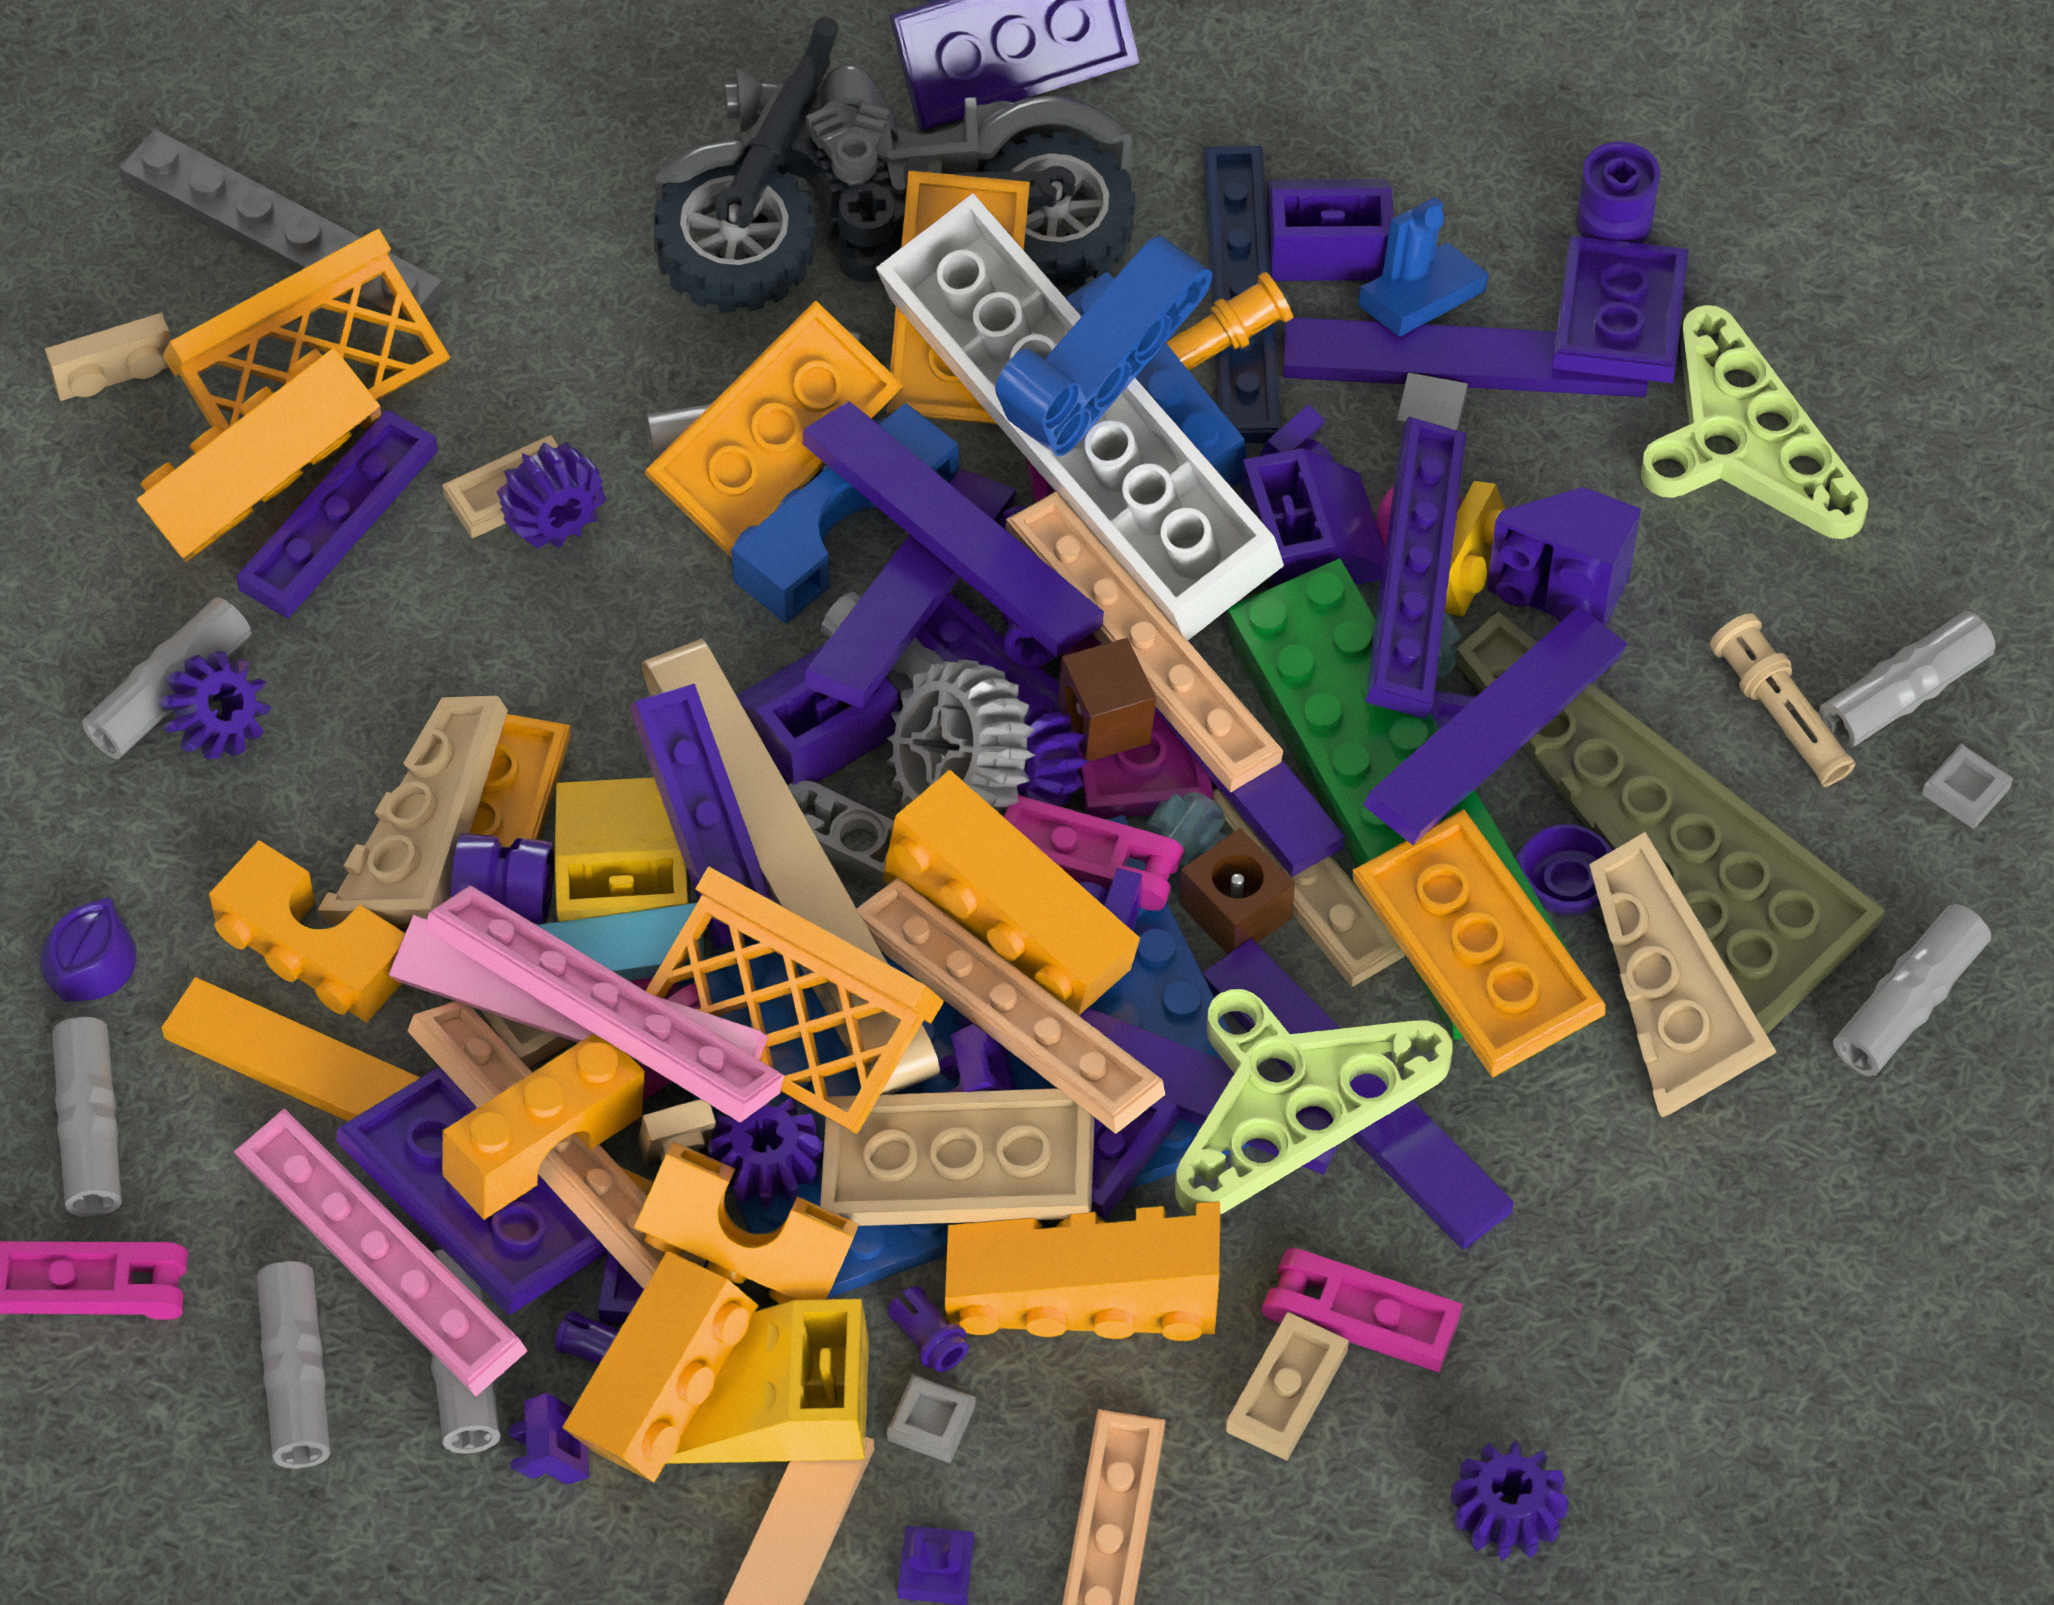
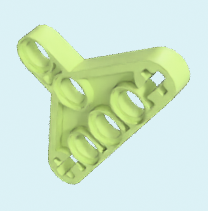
M1704 305L1688 312L1683 320L1680 349L1689 425L1656 439L1648 445L1643 455L1641 479L1644 486L1658 496L1673 498L1721 478L1827 537L1844 539L1858 533L1865 522L1868 509V497L1864 489L1737 321L1726 310L1717 306ZM1703 329L1709 335L1719 333L1718 344L1716 345L1708 335L1698 337V330ZM1719 350L1721 352V355L1716 361L1717 352ZM1744 370L1752 374L1757 382L1745 388L1736 387L1727 382L1724 375L1729 371ZM1765 413H1777L1788 421L1789 426L1783 430L1770 431L1763 428L1756 418ZM1725 436L1734 441L1738 448L1729 454H1717L1706 446L1705 441L1710 437ZM1808 456L1819 462L1822 470L1811 475L1801 474L1790 466L1789 461L1795 457ZM1673 459L1683 465L1686 472L1674 478L1664 477L1654 470L1653 464L1659 460ZM1830 484V489H1829V494H1828V492L1825 490V488ZM1830 498L1839 508L1850 506L1849 514L1844 515L1839 509L1829 512Z
M1230 989L1220 993L1212 1000L1208 1008L1207 1038L1212 1047L1234 1072V1076L1184 1154L1176 1170L1175 1197L1180 1207L1187 1213L1196 1215V1203L1220 1201V1214H1223L1436 1086L1447 1076L1450 1069L1453 1047L1452 1039L1448 1032L1439 1024L1431 1021L1415 1020L1289 1034L1265 1003L1254 993L1243 989ZM1240 1011L1249 1015L1253 1019L1255 1026L1247 1033L1231 1034L1221 1028L1218 1020L1225 1013ZM1415 1046L1422 1053L1432 1049L1434 1051L1433 1061L1428 1062L1423 1056H1417L1409 1061L1411 1047ZM1390 1054L1391 1061L1384 1055ZM1278 1058L1291 1065L1294 1074L1288 1080L1271 1082L1265 1080L1259 1074L1257 1067L1267 1059ZM1404 1066L1401 1079L1397 1069ZM1372 1074L1384 1081L1387 1090L1381 1096L1365 1098L1352 1090L1350 1082L1359 1075ZM1318 1106L1331 1114L1333 1123L1322 1130H1310L1304 1128L1298 1122L1296 1115L1303 1108ZM1266 1139L1276 1145L1279 1155L1267 1163H1256L1249 1160L1241 1149L1250 1140ZM1228 1150L1231 1168L1225 1171L1226 1156L1222 1152ZM1200 1175L1205 1181H1211L1218 1177L1217 1191L1211 1192L1205 1185L1194 1189V1177Z

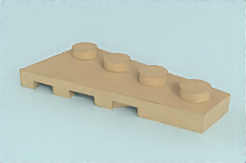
M498 696L441 698L404 761V765L409 770L405 778L392 793L386 792L374 812L380 820L365 846L356 844L343 865L348 871V875L337 894L328 892L317 910L328 925L342 923L359 904L390 924H410L413 915L428 920L430 911L449 900L453 860L458 838L461 833H470L508 709Z
M1647 833L1640 834L1589 864L1610 941L1613 944L1620 968V977L1625 995L1629 1001L1637 1029V1038L1642 1056L1649 1072L1654 1099L1661 1117L1672 1114L1777 1053Z

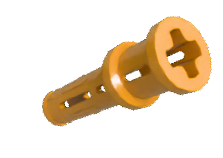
M1267 272L1257 276V284L1229 301L1222 298L1215 301L1214 306L1210 308L1211 315L1166 341L1167 345L1188 370L1193 369L1229 346L1234 350L1245 348L1249 345V338L1279 319L1285 323L1293 319L1292 311L1286 299Z

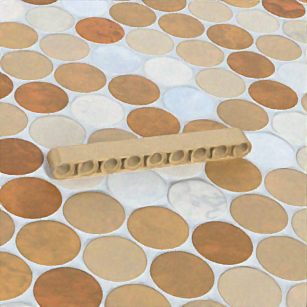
M701 638L643 661L642 671L651 696L695 683L773 902L888 964L706 642ZM800 966L805 975L813 973ZM826 982L812 987L827 1015L843 1011L836 985ZM851 994L854 1007L867 1003ZM885 1012L858 1019L857 1022L864 1051L886 1045L899 1025L900 1020ZM846 1023L835 1026L834 1028L850 1056L854 1055ZM922 1024L880 1095H891L939 1075L940 1069L937 1056ZM877 1061L868 1063L870 1073Z

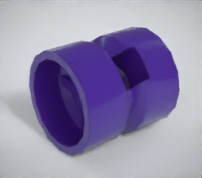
M1616 141L1605 143L1595 148L1585 159L1576 217V225L1582 237L1643 244L1649 237L1652 229L1661 171L1657 159L1647 149L1634 143Z
M461 833L453 860L451 898L465 888L473 886L530 922L539 925L546 924L550 913L554 888V843L547 840L516 838L510 847H503L498 836Z

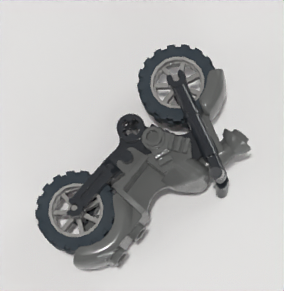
M822 17L816 21L809 45L794 74L784 84L761 82L753 74L736 67L735 82L724 83L727 119L738 118L740 133L754 126L746 143L741 139H726L697 145L683 151L670 160L656 175L655 252H657L658 267L662 275L669 274L671 287L680 295L686 292L691 295V302L705 308L708 303L718 305L719 311L735 312V307L747 306L748 311L764 308V302L771 299L777 303L789 295V288L793 284L798 287L806 277L807 264H812L814 256L815 216L812 214V202L806 190L800 192L799 181L793 175L805 179L812 185V190L817 200H819L821 211L824 212L825 221L829 225V231L831 235L838 239V265L847 277L859 282H873L881 279L876 267L902 248L909 171L1030 182L1024 252L1056 288L1057 284L1068 283L1069 288L1085 285V279L1092 276L1096 279L1109 272L1112 262L1118 264L1126 253L1127 242H1130L1132 237L1136 200L1135 191H1131L1132 180L1127 172L1132 153V136L1111 116L1084 103V98L1071 99L1059 96H1042L1023 99L1015 103L996 101L986 105H977L976 98H965L964 122L942 133L927 135L908 132L897 127L893 112L867 72L858 66L849 63L834 68L823 80L830 65V54L838 32L837 22L829 17ZM715 211L716 219L705 215ZM1087 216H1098L1095 222L1087 228L1079 222L1083 221ZM694 228L713 235L695 243L690 236V231ZM777 238L773 245L766 250L757 243L759 239ZM857 246L870 247L871 251L874 252V257L861 258V253ZM716 251V256H714V255H712V254H710V253Z

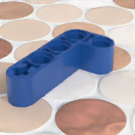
M1156 236L1150 239L1045 359L1030 348H1026L1017 352L1007 362L995 386L996 395L1007 420L1056 456H1063L1070 452L1199 305L1212 281L1210 269L1163 236Z

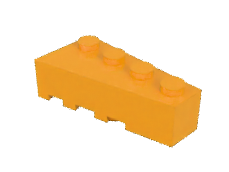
M317 348L310 351L288 369L293 379L282 388L273 393L266 386L255 393L238 408L244 415L243 418L226 431L219 424L213 426L189 446L195 453L191 458L176 469L170 462H167L140 483L145 493L136 499L138 504L185 563L254 512L252 506L258 501L262 500L265 503L291 486L303 474L301 468L311 462L312 465H315L320 461L323 462L343 447L342 444L352 436L349 431L358 424L365 431L380 418L381 406L335 348H332L324 355Z
M951 770L947 771L895 816L882 880L887 884H890L896 878L902 880L1078 1016L1131 970L1140 937Z
M1220 1201L1196 1203V1215L1166 1218L1164 1207L1158 1206L1136 1208V1220L1106 1223L1098 1218L1096 1212L1070 1214V1218L1062 1220L1055 1228L1043 1229L1042 1224L1035 1218L948 1225L945 1318L950 1324H959L966 1333L973 1335L991 1334L996 1332L998 1328L1027 1329L1029 1333L1040 1337L1059 1336L1065 1333L1066 1330L1094 1331L1097 1335L1108 1339L1126 1338L1134 1332L1162 1333L1166 1338L1175 1341L1194 1340L1202 1334L1215 1335L1220 1262Z

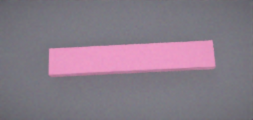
M473 886L465 888L429 912L426 926L427 932L741 1123L780 1094L783 1074Z
M413 915L389 973V976L395 981L577 1043L593 1034V1032L427 932V919ZM654 996L760 1060L768 1037L762 1031ZM630 1056L636 1063L645 1065L642 1062L635 1059L634 1057Z
M285 1108L234 1151L240 1162L475 1397L527 1352L521 1340Z

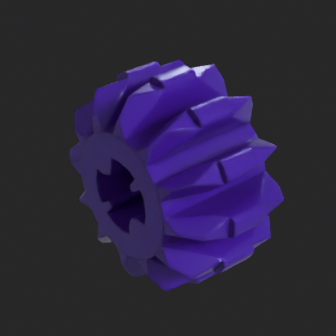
M544 442L537 454L533 456L522 453L523 462L518 468L504 470L507 483L496 491L502 506L501 512L504 514V521L513 533H518L522 539L524 538L526 542L531 543L537 549L547 543H551L559 549L566 537L572 534L581 538L580 529L586 523L599 520L596 508L607 500L601 485L603 480L599 476L600 472L590 458H585L582 453L572 448L567 442L559 445L557 448H553Z
M216 651L210 653L207 660L200 655L189 657L184 662L185 672L175 671L169 674L166 681L176 694L161 697L158 704L167 710H174L176 717L169 720L163 730H166L168 733L179 730L185 732L181 740L180 750L191 752L201 746L203 757L206 760H214L220 758L223 751L227 752L230 756L239 755L245 752V739L254 740L261 737L264 730L254 717L268 714L272 707L263 701H256L255 692L261 691L267 681L261 678L251 681L246 680L250 661L240 659L230 665L226 652ZM215 695L212 702H221V715L215 716L218 713V709L210 711L208 705L209 696Z
M1043 704L1029 705L1023 720L1024 724L1035 729L1027 737V750L1035 756L1026 759L1024 771L1030 781L1017 785V791L1020 796L1062 807L1064 804L1070 803L1071 793L1084 786L1082 778L1078 773V768L1089 762L1079 755L1078 745L1084 735L1070 732L1071 715L1054 712L1052 706H1044Z
M792 1097L778 1107L772 1106L770 1100L741 1123L732 1117L718 1116L714 1127L716 1138L711 1139V1143L708 1144V1154L710 1158L735 1168L728 1187H733L734 1198L740 1205L753 1195H758L761 1205L768 1210L772 1205L773 1196L781 1194L794 1204L799 1195L798 1185L813 1186L817 1178V1166L815 1164L819 1163L820 1159L823 1158L822 1141L819 1140L818 1136H815L817 1133L816 1122L811 1113L798 1115L797 1104L794 1103Z
M1517 1439L1510 1444L1508 1454L1502 1455L1488 1442L1486 1447L1482 1448L1481 1461L1466 1458L1460 1466L1459 1477L1461 1481H1456L1452 1485L1450 1501L1459 1508L1456 1510L1454 1518L1457 1531L1474 1530L1471 1544L1475 1552L1487 1546L1490 1541L1498 1543L1497 1554L1502 1562L1509 1557L1512 1545L1517 1544L1519 1549L1531 1559L1537 1553L1539 1540L1553 1543L1558 1537L1560 1524L1557 1520H1562L1563 1517L1567 1516L1569 1507L1567 1496L1560 1493L1565 1482L1562 1470H1545L1548 1457L1545 1455L1544 1449L1533 1454L1530 1458L1521 1456L1522 1447ZM1503 1495L1517 1497V1503L1507 1504L1502 1502Z

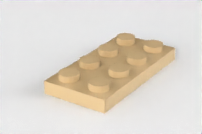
M1059 1089L880 1095L858 1134L851 1132L826 1117L820 1207L858 1223V1226L988 1222L1022 1218L1056 1220L1070 1218V1214L1090 1213L1092 1207L1095 1117ZM857 1096L828 1097L829 1103L848 1112Z

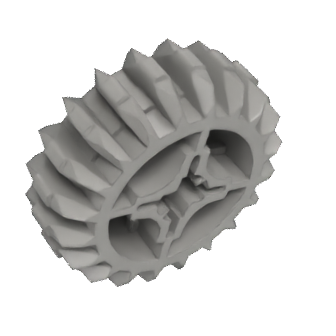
M944 661L940 664H931L929 671L925 673L915 674L913 688L901 691L903 708L891 713L892 718L896 722L895 733L886 737V739L893 743V756L886 764L896 769L897 774L891 788L903 793L901 800L902 808L909 805L949 770L1003 817L1008 805L1018 803L1017 785L1030 781L1024 771L1026 759L1035 756L1027 750V737L1035 729L1024 724L1023 718L1028 711L1029 705L1017 699L1018 685L1008 682L1005 679L1004 671L995 670L992 666L980 665L978 661Z

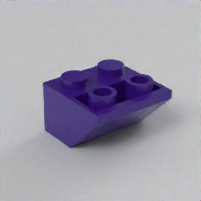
M1386 179L1267 180L1271 277L1274 281L1375 280L1383 275L1391 219L1394 218L1392 187Z
M1304 448L1243 459L1241 499L1275 537L1284 564L1282 568L1265 580L1267 589L1337 559L1342 560L1355 585L1382 579L1385 548L1359 472Z
M1580 487L1500 511L1495 522L1487 590L1497 594L1504 602L1510 605L1535 608L1555 616L1559 622L1580 606L1606 626L1630 578L1641 508L1588 488Z
M823 645L736 696L786 785L790 783L796 785L804 780L817 783L889 741L886 737L895 733L896 722L892 718L891 713L899 710L898 692L886 677L863 708H858L804 687L806 669L824 647Z

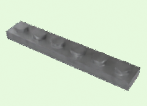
M154 129L119 167L121 179L125 183L294 273L303 270L361 238L157 129ZM388 253L425 315L444 294L442 280ZM381 275L361 286L356 306L390 316L394 296ZM351 292L341 296V298L349 301ZM400 307L398 318L409 321Z

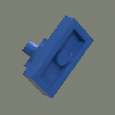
M1436 197L1391 219L1383 275L1360 288L1358 306L1398 337L1486 291L1488 272L1448 242L1436 248L1439 228L1444 222L1443 203Z

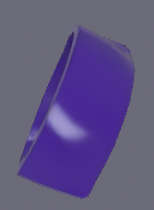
M1558 824L1545 827L1535 833L1517 854L1516 861L1546 911L1561 915H1576L1591 911L1600 905L1589 864L1610 853L1612 849L1601 836L1587 828L1573 824Z
M106 897L73 909L56 923L46 938L40 956V970L48 985L65 1002L95 1000L111 995L124 986L133 974L137 962V947L129 929L119 916L114 901Z

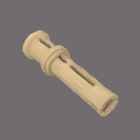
M1749 613L1736 617L1725 624L1713 636L1710 642L1712 652L1719 658L1725 657L1741 679L1739 688L1745 696L1753 700L1760 699L1786 737L1812 768L1823 787H1827L1845 778L1854 769L1856 764L1853 758L1839 744L1819 713L1812 707L1791 679V661L1785 654L1775 652L1760 632L1762 623L1755 614ZM1749 650L1756 659L1751 660L1745 651ZM1792 711H1795L1798 714L1800 719L1803 721V723L1806 725V727L1817 740L1816 743H1813L1809 739V737L1803 731L1801 726L1792 716Z

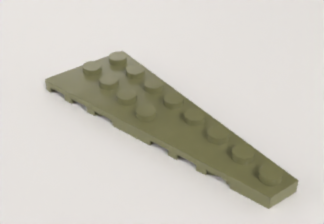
M1498 611L1456 648L1455 663L1476 690L1481 693L1538 641ZM1593 684L1589 685L1522 746L1583 825L1601 836L1611 847L1612 851L1640 834L1647 833L1766 1035L1883 923L1885 909Z

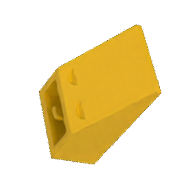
M654 777L556 783L555 873L558 922L690 904L688 871Z
M862 1299L792 1300L754 1312L746 1334L735 1344L715 1378L710 1395L699 1405L680 1438L677 1451L665 1464L865 1460L869 1337Z

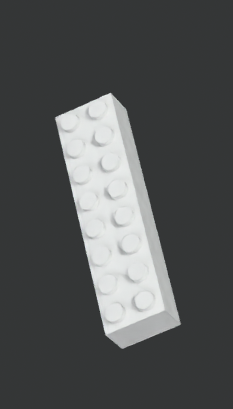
M971 194L876 267L890 300L1055 492L1057 491L1187 641L1284 566L1273 534L1136 378L1127 386L1081 441L1063 456H1056L1007 420L995 391L997 379L1004 366L1017 352L1026 348H1030L1045 359L1081 316L974 194Z

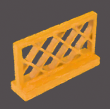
M379 228L169 342L163 358L174 376H181L211 428L219 424L226 431L238 421L239 414L243 415L238 408L243 402L249 374L281 382L284 385L291 381L293 377L288 372V369L298 361L301 346L317 348L323 352H328L335 348L342 358L376 366L372 388L368 389L376 401L449 361V354L390 259L388 253L391 248ZM380 275L394 296L390 316L356 306L361 286ZM351 292L348 304L336 301V299ZM400 307L409 321L398 318ZM323 308L345 315L338 344L304 335L310 313ZM353 317L387 327L380 356L346 346ZM300 319L297 332L283 329ZM397 329L418 335L430 356L413 365L389 359L388 354L394 330ZM270 336L294 343L287 373L253 363L259 341ZM248 348L245 361L232 357ZM215 365L241 371L242 374L235 401L210 395L199 374ZM385 369L397 372L396 375L382 382ZM220 409L232 412L229 424Z
M708 866L695 888L702 896L647 987L646 992L664 999L672 984L694 977L701 1008L696 1010L720 1016L748 1007L753 1029L762 1031L768 1037L760 1061L773 1069L774 1066L769 1047L802 1037L809 1069L784 1076L780 1092L792 1097L794 1100L851 1132L858 1134L922 1022L926 1021L931 1024L944 1001L923 983ZM713 917L729 926L735 951L702 961L698 940ZM743 934L755 940L758 944L746 947ZM773 952L782 955L789 981L756 991L749 960ZM688 957H690L691 965L683 967ZM738 963L745 994L712 1004L706 973ZM797 964L813 973L800 977ZM826 982L833 983L838 987L843 1011L810 1021L803 989ZM792 993L799 1024L766 1034L759 1003ZM851 994L867 1003L854 1007ZM885 1012L900 1020L899 1025L886 1045L864 1051L857 1022L858 1019ZM846 1023L854 1055L820 1065L813 1033ZM877 1061L870 1073L868 1063ZM857 1067L861 1090L848 1112H845L829 1103L823 1077ZM812 1081L815 1094L799 1085Z

